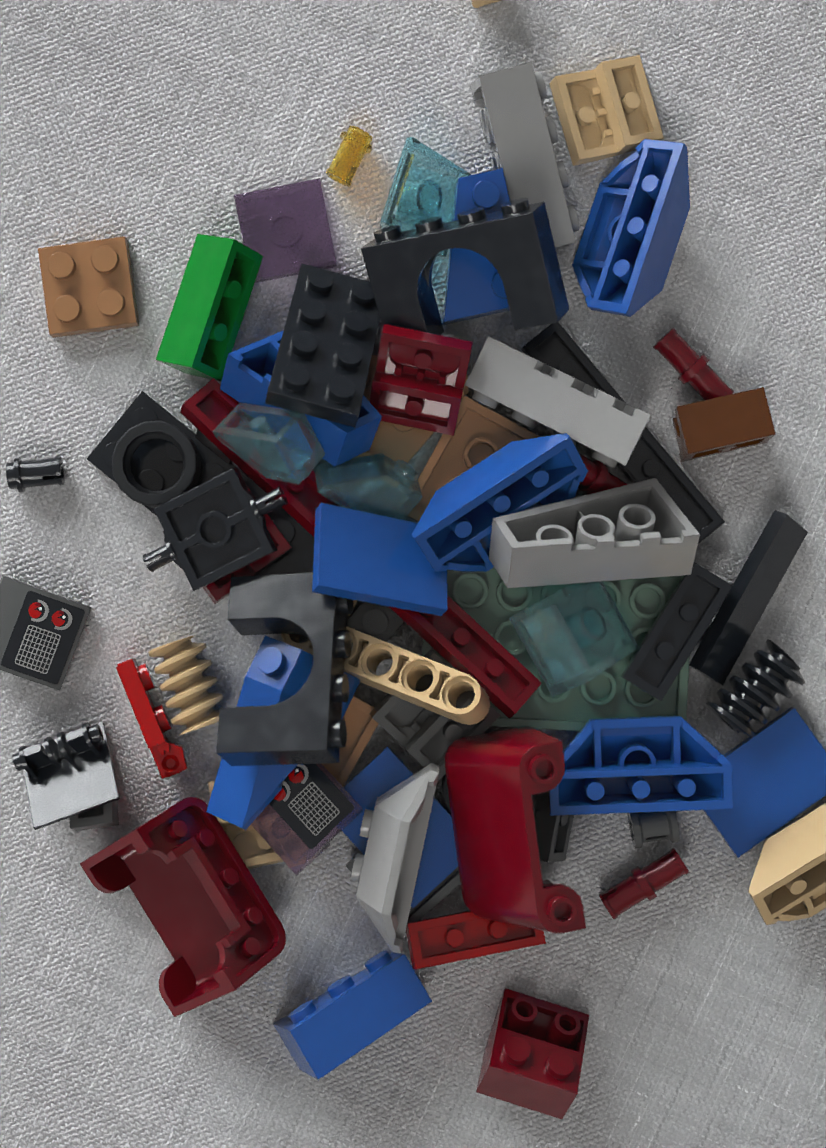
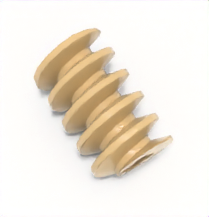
M194 636L156 647L148 652L150 657L164 658V661L156 666L154 671L155 674H169L170 676L160 685L161 691H175V695L165 705L167 708L181 709V712L171 719L172 725H186L187 729L180 735L219 722L220 710H214L213 706L223 699L222 693H208V689L218 679L216 676L202 675V672L212 665V661L197 659L196 656L207 646L206 643L191 642V638Z

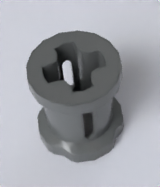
M676 811L627 813L631 839L635 849L642 848L643 843L665 839H670L672 843L680 841Z

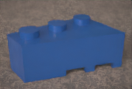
M503 168L458 178L452 221L458 220L457 214L474 208L484 207L485 214L502 211L500 205L510 201ZM463 248L450 249L442 325L510 311L502 279L493 264L484 256L472 250Z
M283 331L228 354L220 390L334 467L370 450L382 416L364 395L356 427L265 404Z
M387 950L380 952L364 964L366 969L352 977L348 975L339 979L327 988V992L312 1001L300 1005L290 1014L273 1023L299 1070L319 1080L432 1002L405 954L395 952L389 954Z

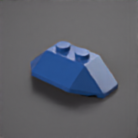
M644 139L635 148L636 152L624 159L599 184L572 264L579 285L585 295L586 304L591 310L631 317L663 290L690 209L688 151L684 143Z
M567 433L510 442L435 491L412 532V536L435 571H489L494 567L489 560L493 518L575 498L579 483L583 482L588 470Z
M681 716L590 719L563 751L565 761L564 776L554 789L549 790L550 816L733 809L732 763Z

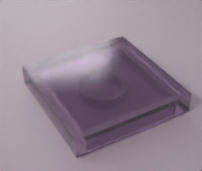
M320 178L234 195L243 244L263 255L255 283L299 275L302 263L322 269L337 267Z

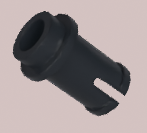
M20 457L14 459V462L6 463V477L9 489H18L21 493L25 492L27 487L64 485V467L60 466L63 463L62 458L22 461Z

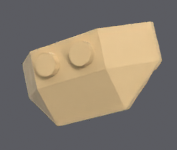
M826 803L764 842L748 892L766 925L776 924L777 921H794L810 918L826 908Z

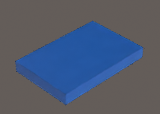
M320 503L315 510L312 592L442 616L447 611V570L435 571L415 541L412 532L418 523Z
M790 707L756 731L753 737L749 736L723 755L732 763L733 809L703 811L738 858L826 796V751L793 707Z
M388 746L340 790L354 805V809L337 826L363 855H365L368 838L359 835L365 809L374 811L376 800L379 796L413 775ZM435 797L433 799L411 903L412 908L419 904L458 867L452 816Z

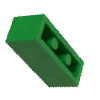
M197 234L156 360L185 374L207 379L214 378L216 381L222 382L227 356L233 350L263 255L235 239Z

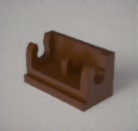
M764 387L675 408L676 417L673 418V426L681 462L764 444L776 435Z

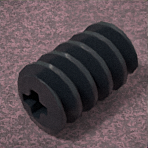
M767 639L766 644L771 654L762 650H757L753 654L759 667L746 662L742 665L741 668L747 680L733 675L729 682L734 693L722 688L718 690L717 695L722 706L710 701L706 703L709 709L736 733L741 732L751 737L756 734L750 724L752 719L763 724L768 722L762 710L764 706L775 711L780 709L775 698L777 693L788 698L793 696L787 682L790 680L800 685L805 683L799 671V666L785 651L769 639Z

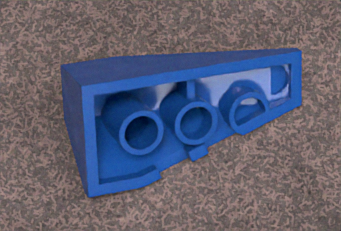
M265 635L245 676L237 707L268 706L289 699L306 683L312 670L314 656L300 648ZM345 671L344 674L347 675L349 681V698L347 702H342L341 719H343L360 683L358 678ZM221 759L206 812L246 830L282 790V782L298 764L231 766L224 759Z

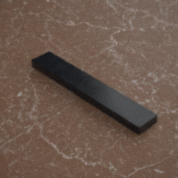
M559 322L551 323L522 347L521 350L524 354L625 402ZM645 427L626 466L619 462L617 466L632 484L656 478L700 534L699 544L725 521Z

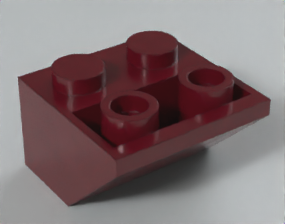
M505 988L484 1051L476 1092L563 1119L578 1094L589 1014Z

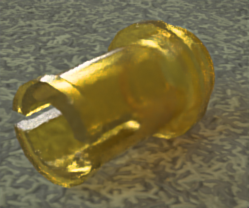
M349 126L347 132L342 131L340 135L342 142L329 169L327 168L325 172L332 180L348 187L351 186L352 179L365 153H370L373 149L370 145L373 137L355 126Z

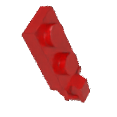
M132 658L117 664V672L161 778L164 779L186 770L188 766L183 747L168 740L165 734L166 731L172 729L163 705L155 707L149 694V690L154 689L155 685L146 663L138 666L136 659Z

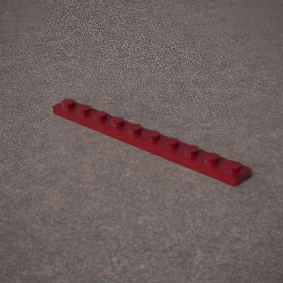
M214 378L182 405L180 413L266 493L277 487L283 490L285 494L274 500L286 497L288 504L282 506V508L313 537L315 534V510L320 503L355 510L250 411L220 390L221 385ZM448 595L447 611L442 616L390 607L456 670L476 679L489 696V700L509 719L518 712L542 684L540 680Z

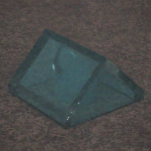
M407 137L381 217L380 229L399 225L401 232L416 229L415 223L439 216L442 217L443 223L452 221L458 178L472 174L414 137ZM448 249L441 251L438 256L446 257Z

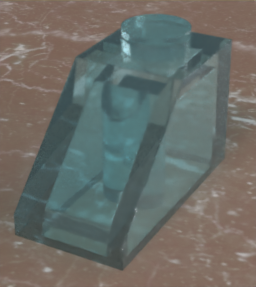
M239 403L212 431L216 439L268 479L300 484L303 479L310 475L312 469L325 455L306 415L291 410Z
M382 453L352 458L336 467L329 462L320 463L314 470L318 493L344 508L404 520L423 498L416 470L407 462L400 459L395 462Z

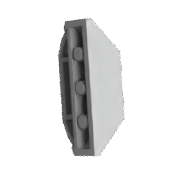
M432 763L379 796L376 800L374 811L365 809L359 836L368 838L365 855L356 853L350 881L359 883L356 894L358 901L391 951L397 953L402 951L439 776V765Z

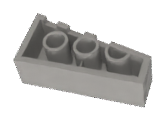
M489 336L465 383V386L475 390L471 397L472 399L493 409L496 408L499 402L514 410L511 418L535 429L539 422L553 429L552 435L567 433L575 447L579 442L593 449L591 457L613 468L616 467L618 462L626 466L651 417L650 414Z
M653 478L493 518L489 560L507 588L691 575L700 534L658 480Z

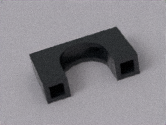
M521 198L500 205L502 211L485 214L484 207L457 214L458 220L443 223L442 217L439 216L415 223L416 229L401 232L400 226L396 225L375 231V239L363 246L361 251L382 327L384 324L437 335H441L444 332L432 287V268L438 254L441 251L452 248L472 250L484 256L493 264L504 285L514 330L559 322L569 310V305L545 202L529 205L528 198Z
M313 573L231 577L227 620L242 636L296 634L311 641L314 656L312 670L306 683L289 699L268 706L220 707L216 753L231 766L339 763L340 748H344L347 742L346 723L344 719H341L342 702H347L349 698V681L347 675L344 674V658H349L351 655L350 632L346 630L347 615L353 612L354 600L312 592Z

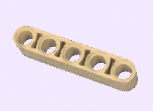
M346 626V630L350 632L353 648L350 657L344 658V671L358 678L361 683L461 724H477L488 714L490 708L489 696L476 679L470 675ZM281 634L285 643L313 655V647L310 640L300 643L299 635ZM389 658L393 660L392 667L387 673L376 675V669L380 662ZM424 675H433L431 686L425 691L417 692L415 689L417 681ZM465 691L475 692L471 705L462 709L456 708V700L461 693Z

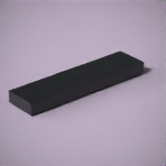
M777 510L773 512L735 580L733 587L690 661L689 666L722 686L808 533L788 514Z

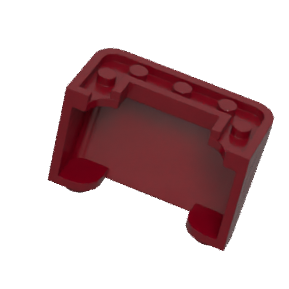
M529 726L467 736L455 740L445 753V771L461 892L465 905L476 916L483 919L551 933H567L586 929L583 904L576 891L564 884H553L549 880H542L532 794L554 789L564 776L565 761L562 741Z
M188 797L179 801L80 863L91 883L103 893L113 894L129 885L175 961L161 972L159 991L174 1017L238 989L277 957L284 949L286 942L285 930L281 921L216 816L206 812L208 805L197 797Z

